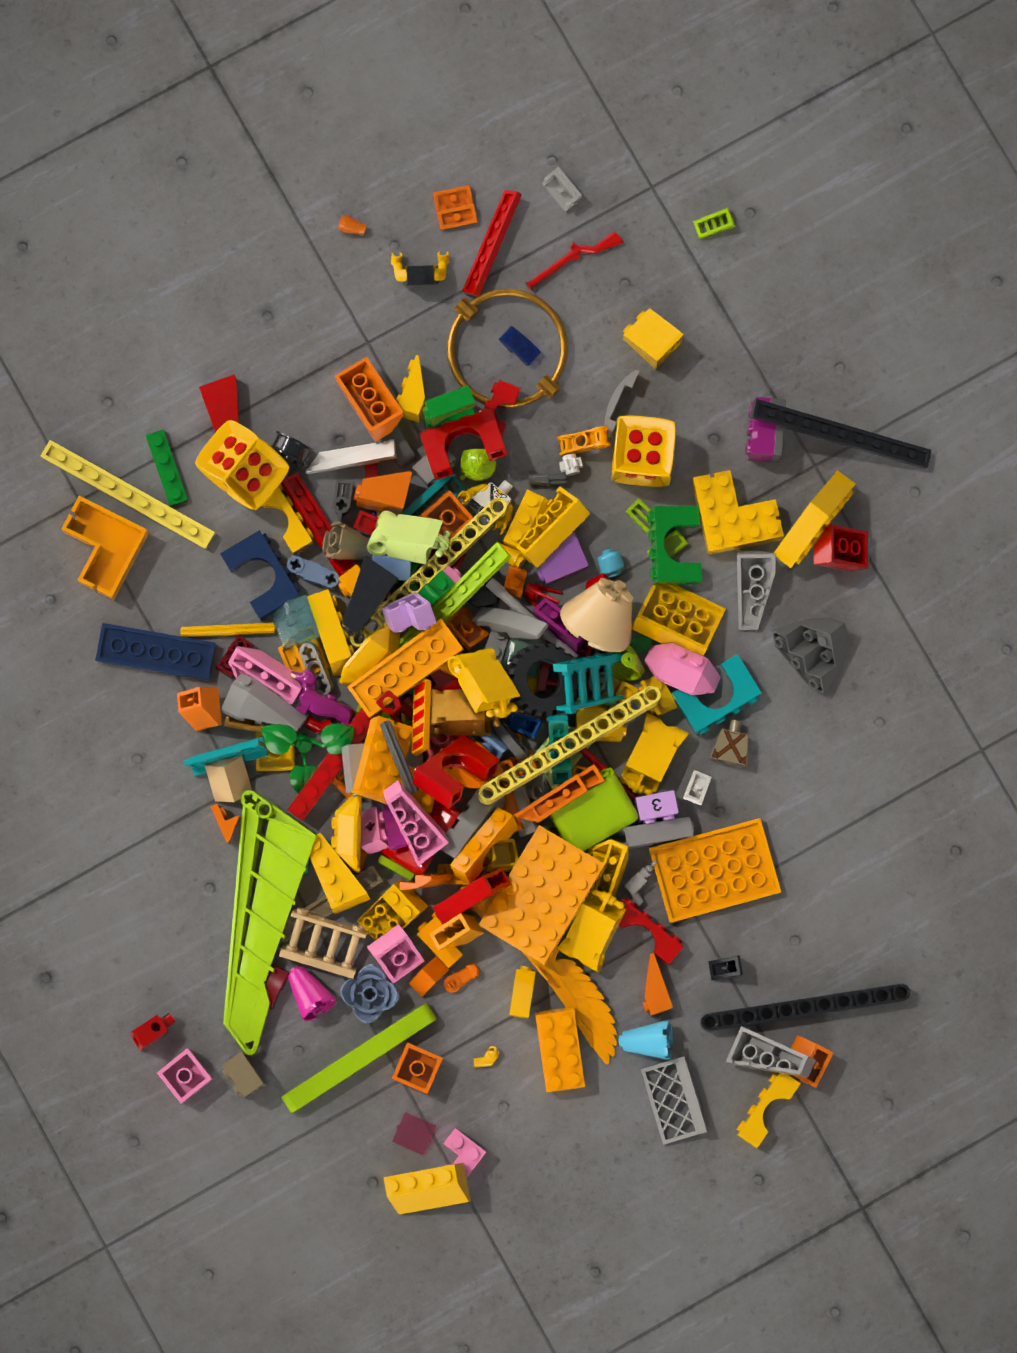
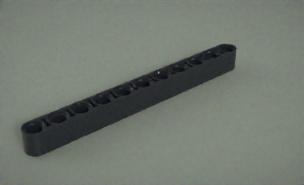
M895 984L708 1013L701 1018L700 1026L705 1031H716L902 1002L909 998L910 989L905 984ZM898 987H901L905 990V996L903 998H899L896 995V989ZM879 990L886 993L884 1001L877 999V992ZM860 993L867 996L865 1004H861L857 1000ZM841 996L846 997L848 1000L846 1007H842L838 1003ZM825 999L828 1001L829 1007L827 1010L820 1008V1000ZM802 1002L809 1004L810 1010L808 1013H803L800 1010ZM783 1005L790 1007V1015L784 1016L781 1013ZM764 1008H768L772 1012L769 1019L762 1017V1010ZM745 1011L752 1013L753 1018L750 1022H746L742 1018ZM725 1014L732 1015L733 1023L731 1025L724 1023L723 1017ZM706 1017H711L714 1020L712 1028H707L704 1025Z

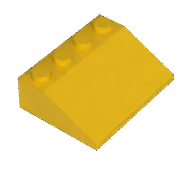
M652 585L635 619L632 630L661 644L674 643L704 656L726 608L678 585Z

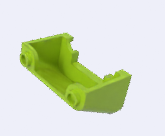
M611 767L600 771L601 776L605 780L604 782L588 788L586 793L550 815L560 837L582 851L627 827L639 817L634 805Z

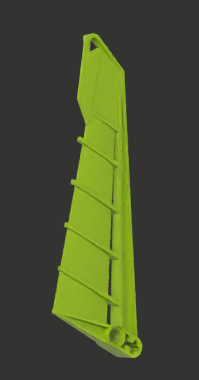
M247 790L241 795L243 810L223 1024L247 1055H256L271 1004L265 982L269 971L275 972L271 965L281 937L283 939L286 937L283 931L292 905H296L294 899L304 871L306 872L307 870L306 865L317 835L263 794ZM269 806L270 810L269 813L266 815L265 808ZM263 819L269 820L265 837L261 834ZM261 840L264 842L259 873H257L255 869ZM254 877H256V889L252 909H250L249 906L252 894ZM248 913H249V914H250V920H249V925H248V930H247V936H246V941H245V946H244V945H243V944H244V937H245V931H246V925H247V919H248ZM254 1041L253 1048L250 1049L247 1043Z

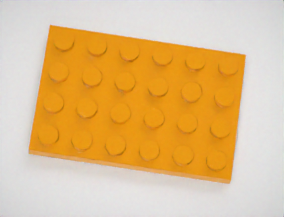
M760 818L649 848L652 863L655 860L657 861L653 867L669 923L781 893Z
M539 825L508 875L511 885L498 892L480 921L479 926L543 965H546L606 865Z

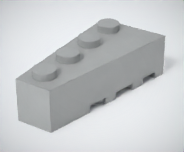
M478 788L467 803L468 810L460 813L457 817L458 821L455 828H449L446 836H448L449 843L440 850L456 858L498 807L504 808L506 798L502 797L490 805H484L478 799L480 790ZM490 791L482 792L485 798L493 796Z
M742 1026L726 1060L727 1063L734 1066L806 1078L809 1077L816 1061L809 1056Z

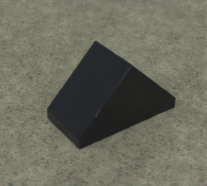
M740 955L708 961L711 981L743 975Z

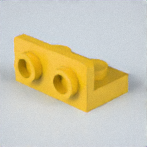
M655 676L640 682L641 687L638 688L639 691L649 686H655L661 692L657 705L649 709L652 715L655 714L656 717H660L677 708L666 683L657 680ZM653 693L646 694L649 700L656 699Z

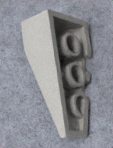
M758 550L738 551L739 630H758L776 574V553Z
M243 673L231 685L221 708L222 713L237 720L244 721L245 718L255 720L257 724H262V722L283 724L292 727L295 731H298L307 719L305 715L297 711L261 682Z

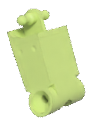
M382 511L377 520L376 529L367 544V550L375 556L387 554L392 558L426 564L432 548L437 549L435 552L437 557H441L443 552L449 548L450 532L444 531L443 536L439 534L443 524L442 520L403 514L396 516L390 511Z

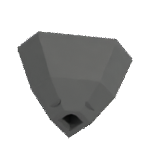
M808 618L772 630L775 647L810 689L825 693L844 661L848 642L846 624L832 618Z

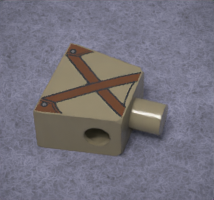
M731 720L729 730L721 729L709 760L746 767L748 734L740 733L742 722Z

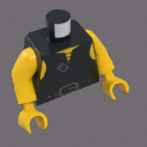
M448 251L445 255H441V252L437 253L438 265L403 266V254L400 253L399 256H394V253H392L391 264L394 268L396 280L403 282V285L439 284V281L444 280L446 277L447 264L450 262Z

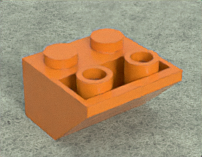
M197 687L177 693L179 713L195 731H202L222 725L218 687Z
M797 1035L791 1049L816 1061L808 1078L790 1076L816 1088L834 1053Z

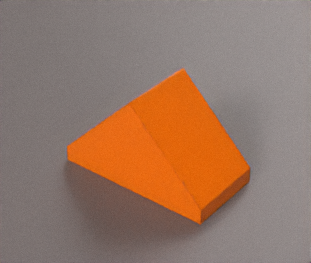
M434 957L408 984L423 997L449 969L437 957Z

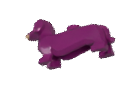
M305 669L302 672L291 671L292 678L299 681L302 687L298 694L300 704L296 707L297 711L306 714L309 709L316 715L334 717L341 721L339 724L349 725L355 717L354 709L338 702V697L327 693L324 696L318 693L315 689L317 676L312 670Z

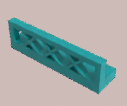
M455 474L439 479L401 514L410 516L416 514V516H419V511L422 508H428L433 503V498L436 495H443L446 492L447 485L452 480L459 487L453 493L455 497L466 488L455 477Z

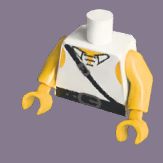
M506 480L499 487H496L493 483L474 486L467 491H461L456 497L457 499H464L461 503L462 505H465L468 501V506L477 514L493 499L502 498L506 502L507 512L493 526V531L496 528L501 529L500 535L504 533L505 528L512 520L513 506L511 498L507 494L513 486ZM496 504L493 510L501 512L504 507L501 504ZM482 517L488 523L490 522V520L487 517Z

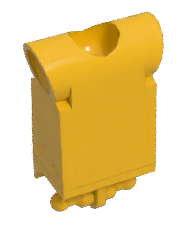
M493 648L448 658V668L458 678V682L475 713L488 710L486 712L487 717L496 716L504 718L510 712L517 711L518 707L515 704L508 706L511 698L520 697V694L499 660H496Z
M646 713L642 733L621 774L620 782L628 785V788L632 789L634 793L654 794L677 748L690 733L676 726H666L660 718Z
M593 888L590 896L578 910L566 938L557 948L558 951L568 957L578 959L583 965L599 973L604 963L605 951L626 911L624 903L617 901L611 892H601L597 888Z

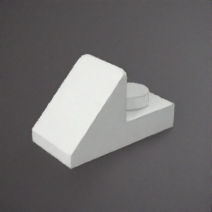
M694 770L683 799L701 805L712 777Z

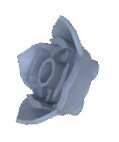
M375 964L363 967L357 977L347 980L340 989L343 1001L351 1006L356 1017L366 1024L380 1018L381 1014L385 1010L394 1007L399 999V992L396 986L387 981L383 970ZM368 989H372V992L376 993L375 997H372L371 1000H368V997L364 995L365 991L368 992Z

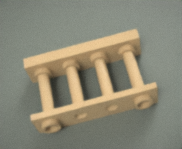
M304 908L293 909L291 916L297 919L290 943L287 946L283 945L279 956L353 979L357 971V967H354L352 963L360 937L366 938L368 931L364 930L365 928L360 925L350 926L310 914ZM304 920L315 923L308 950H298L297 943ZM325 926L334 929L327 954L321 957L316 955L315 951L322 927ZM345 932L351 934L352 938L346 959L341 963L335 961L334 955L340 934Z

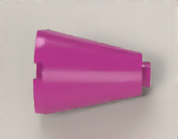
M296 966L289 971L288 979L301 1018L305 1022L318 1018L316 1014L321 1012L325 1014L336 1004L335 997L305 967Z

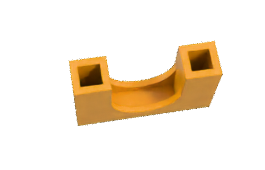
M477 905L470 909L481 919L483 918L484 914L477 908ZM434 912L431 915L433 919L429 923L425 921L417 928L419 931L417 936L449 969L463 954L456 947L438 951L429 935L442 926Z

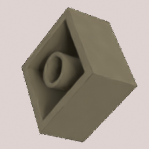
M242 1051L222 1065L224 1067L222 1070L224 1076L229 1081L232 1079L235 1083L233 1089L240 1097L243 1095L244 1098H247L266 1085L246 1054Z

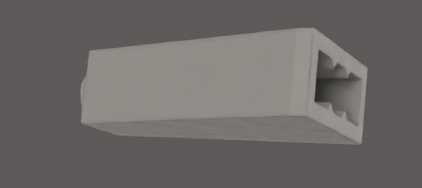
M690 817L625 827L614 833L613 836L615 841L629 846V849L694 836V824Z

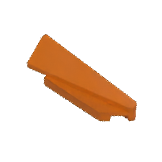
M593 764L514 815L516 818L541 822L586 793L588 788L605 780Z

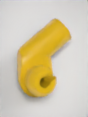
M490 1046L484 1057L473 1058L474 1068L492 1066L499 1056L498 1049L495 1046Z

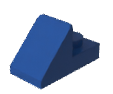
M516 711L512 712L507 724L513 731L533 740L536 738L543 721Z

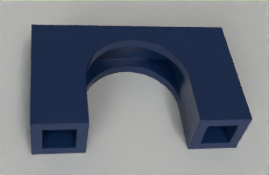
M259 530L220 554L231 573L255 560L267 562L273 567L275 571L273 586L264 594L250 601L252 608L260 621L300 598L298 592L301 590L295 581L293 583L290 581L288 576L291 574L285 565L282 567L278 560L281 557L276 549L272 551L268 545L271 541L267 534L264 533L262 535Z

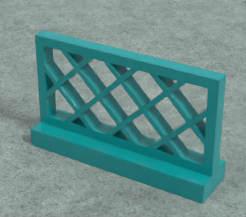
M259 737L192 756L187 760H183L186 767L193 770L194 776H199L207 773L205 769L206 764L240 755L243 756L245 763L269 756L264 737Z

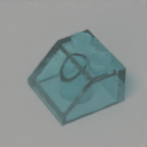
M306 595L288 600L272 615L283 649L320 637Z

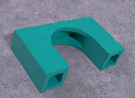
M738 654L720 665L733 690L732 699L726 706L719 709L708 708L698 700L696 695H690L679 689L671 694L694 734L700 733L702 735L710 730V725L715 722L719 725L727 720L725 716L730 713L735 715L743 710L742 706L749 703V705H752L760 700L758 696L761 695V691Z

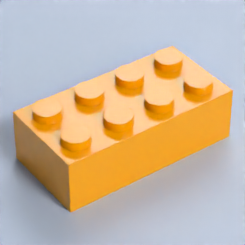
M574 1007L535 1012L546 1092L585 1087Z

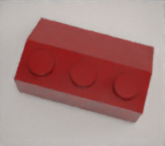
M828 524L814 544V565L845 571L868 569V531Z

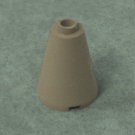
M335 521L330 525L332 529L330 532L326 531L322 549L326 553L325 557L364 561V558L367 556L372 559V554L367 550L368 538L343 522Z

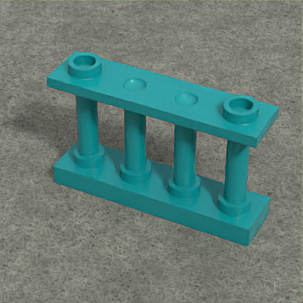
M603 653L553 664L554 672H562L565 683L566 704L556 706L557 710L565 711V714L577 713V709L604 703L606 705L617 704V700L624 699V695H614L612 673L614 662L621 661V653ZM600 665H602L605 670V696H601L600 693ZM587 668L591 669L592 699H587L585 676ZM573 671L578 673V686L580 701L574 702L573 698Z

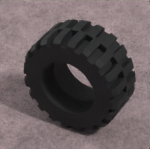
M537 643L519 650L516 655L511 657L509 660L510 664L506 665L505 668L507 675L520 694V697L511 698L510 703L514 702L518 707V711H524L525 715L534 716V718L548 717L563 712L562 710H557L556 707L566 704L565 683L562 672H555L557 687L554 694L548 698H538L530 691L527 685V673L529 668L535 663L543 662L553 669V664L569 661L573 658L570 653L566 654L564 648L555 647V644ZM573 671L572 685L575 701L577 697L575 693L579 690V686L577 684L578 673Z

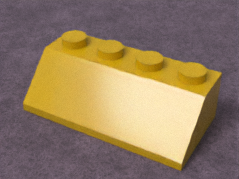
M464 1162L384 1177L387 1197L399 1215L471 1202Z

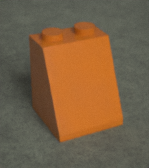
M407 471L363 479L361 484H357L353 500H357L356 507L380 513L382 511H390L396 516L401 514L412 472Z

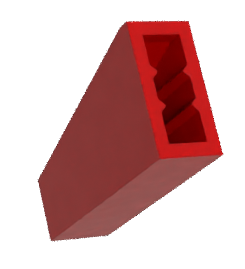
M235 374L199 387L215 433L229 420L240 424L238 385Z
M503 868L490 872L434 906L433 909L436 917L443 925L460 913H465L510 886L511 882Z

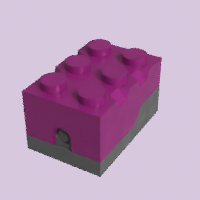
M755 398L786 407V399ZM751 402V405L749 406L748 417H750L753 402ZM754 419L749 421L747 436H750V439H748L745 448L748 460L779 463L782 456L784 428Z

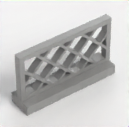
M687 1056L641 1069L663 1145L709 1131ZM675 1063L677 1073L673 1078L664 1072L668 1065ZM655 1070L660 1073L656 1083L648 1080L646 1072ZM663 1075L673 1080L668 1090L658 1085ZM674 1082L682 1085L683 1091L680 1097L670 1092ZM656 1087L666 1092L661 1102L653 1097ZM668 1094L678 1099L673 1109L663 1104ZM680 1100L688 1104L689 1109L686 1115L676 1111ZM662 1106L672 1111L667 1121L659 1117V1111ZM674 1113L684 1118L679 1128L669 1123ZM686 1119L694 1124V1132L687 1133L681 1129ZM667 1125L676 1129L677 1132L673 1138L666 1140L664 1131Z

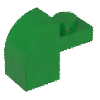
M441 570L429 583H426L421 588L418 594L429 601L431 607H433L456 583Z

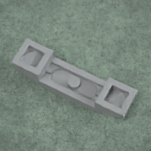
M634 370L623 379L609 401L604 426L608 427V442L616 427V422L611 420L623 390L632 391L639 375L638 370Z

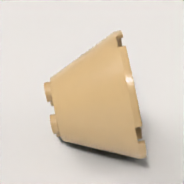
M600 578L597 583L566 602L561 608L560 617L565 627L575 637L581 636L589 641L587 645L602 651L621 652L631 643L633 596L626 589L624 582L620 580L614 582Z

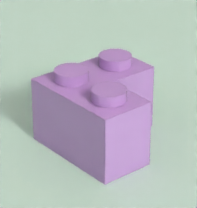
M416 592L381 607L387 626L394 633L403 632L412 625L419 631L426 630L436 623L430 602Z

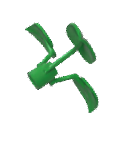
M338 723L330 724L322 730L321 740L323 743L310 738L306 733H299L297 735L296 731L288 725L273 724L264 726L261 729L265 745L271 753L284 754L289 751L290 746L295 745L298 751L302 753L303 766H294L290 772V782L297 793L302 790L318 768L314 765L307 766L306 752L311 750L312 743L320 747H327V751L330 754L337 755L342 753V747L352 743L354 736L353 725Z

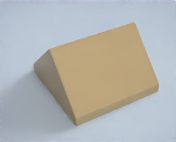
M242 755L205 765L215 801L236 802L241 799L243 792L252 790Z

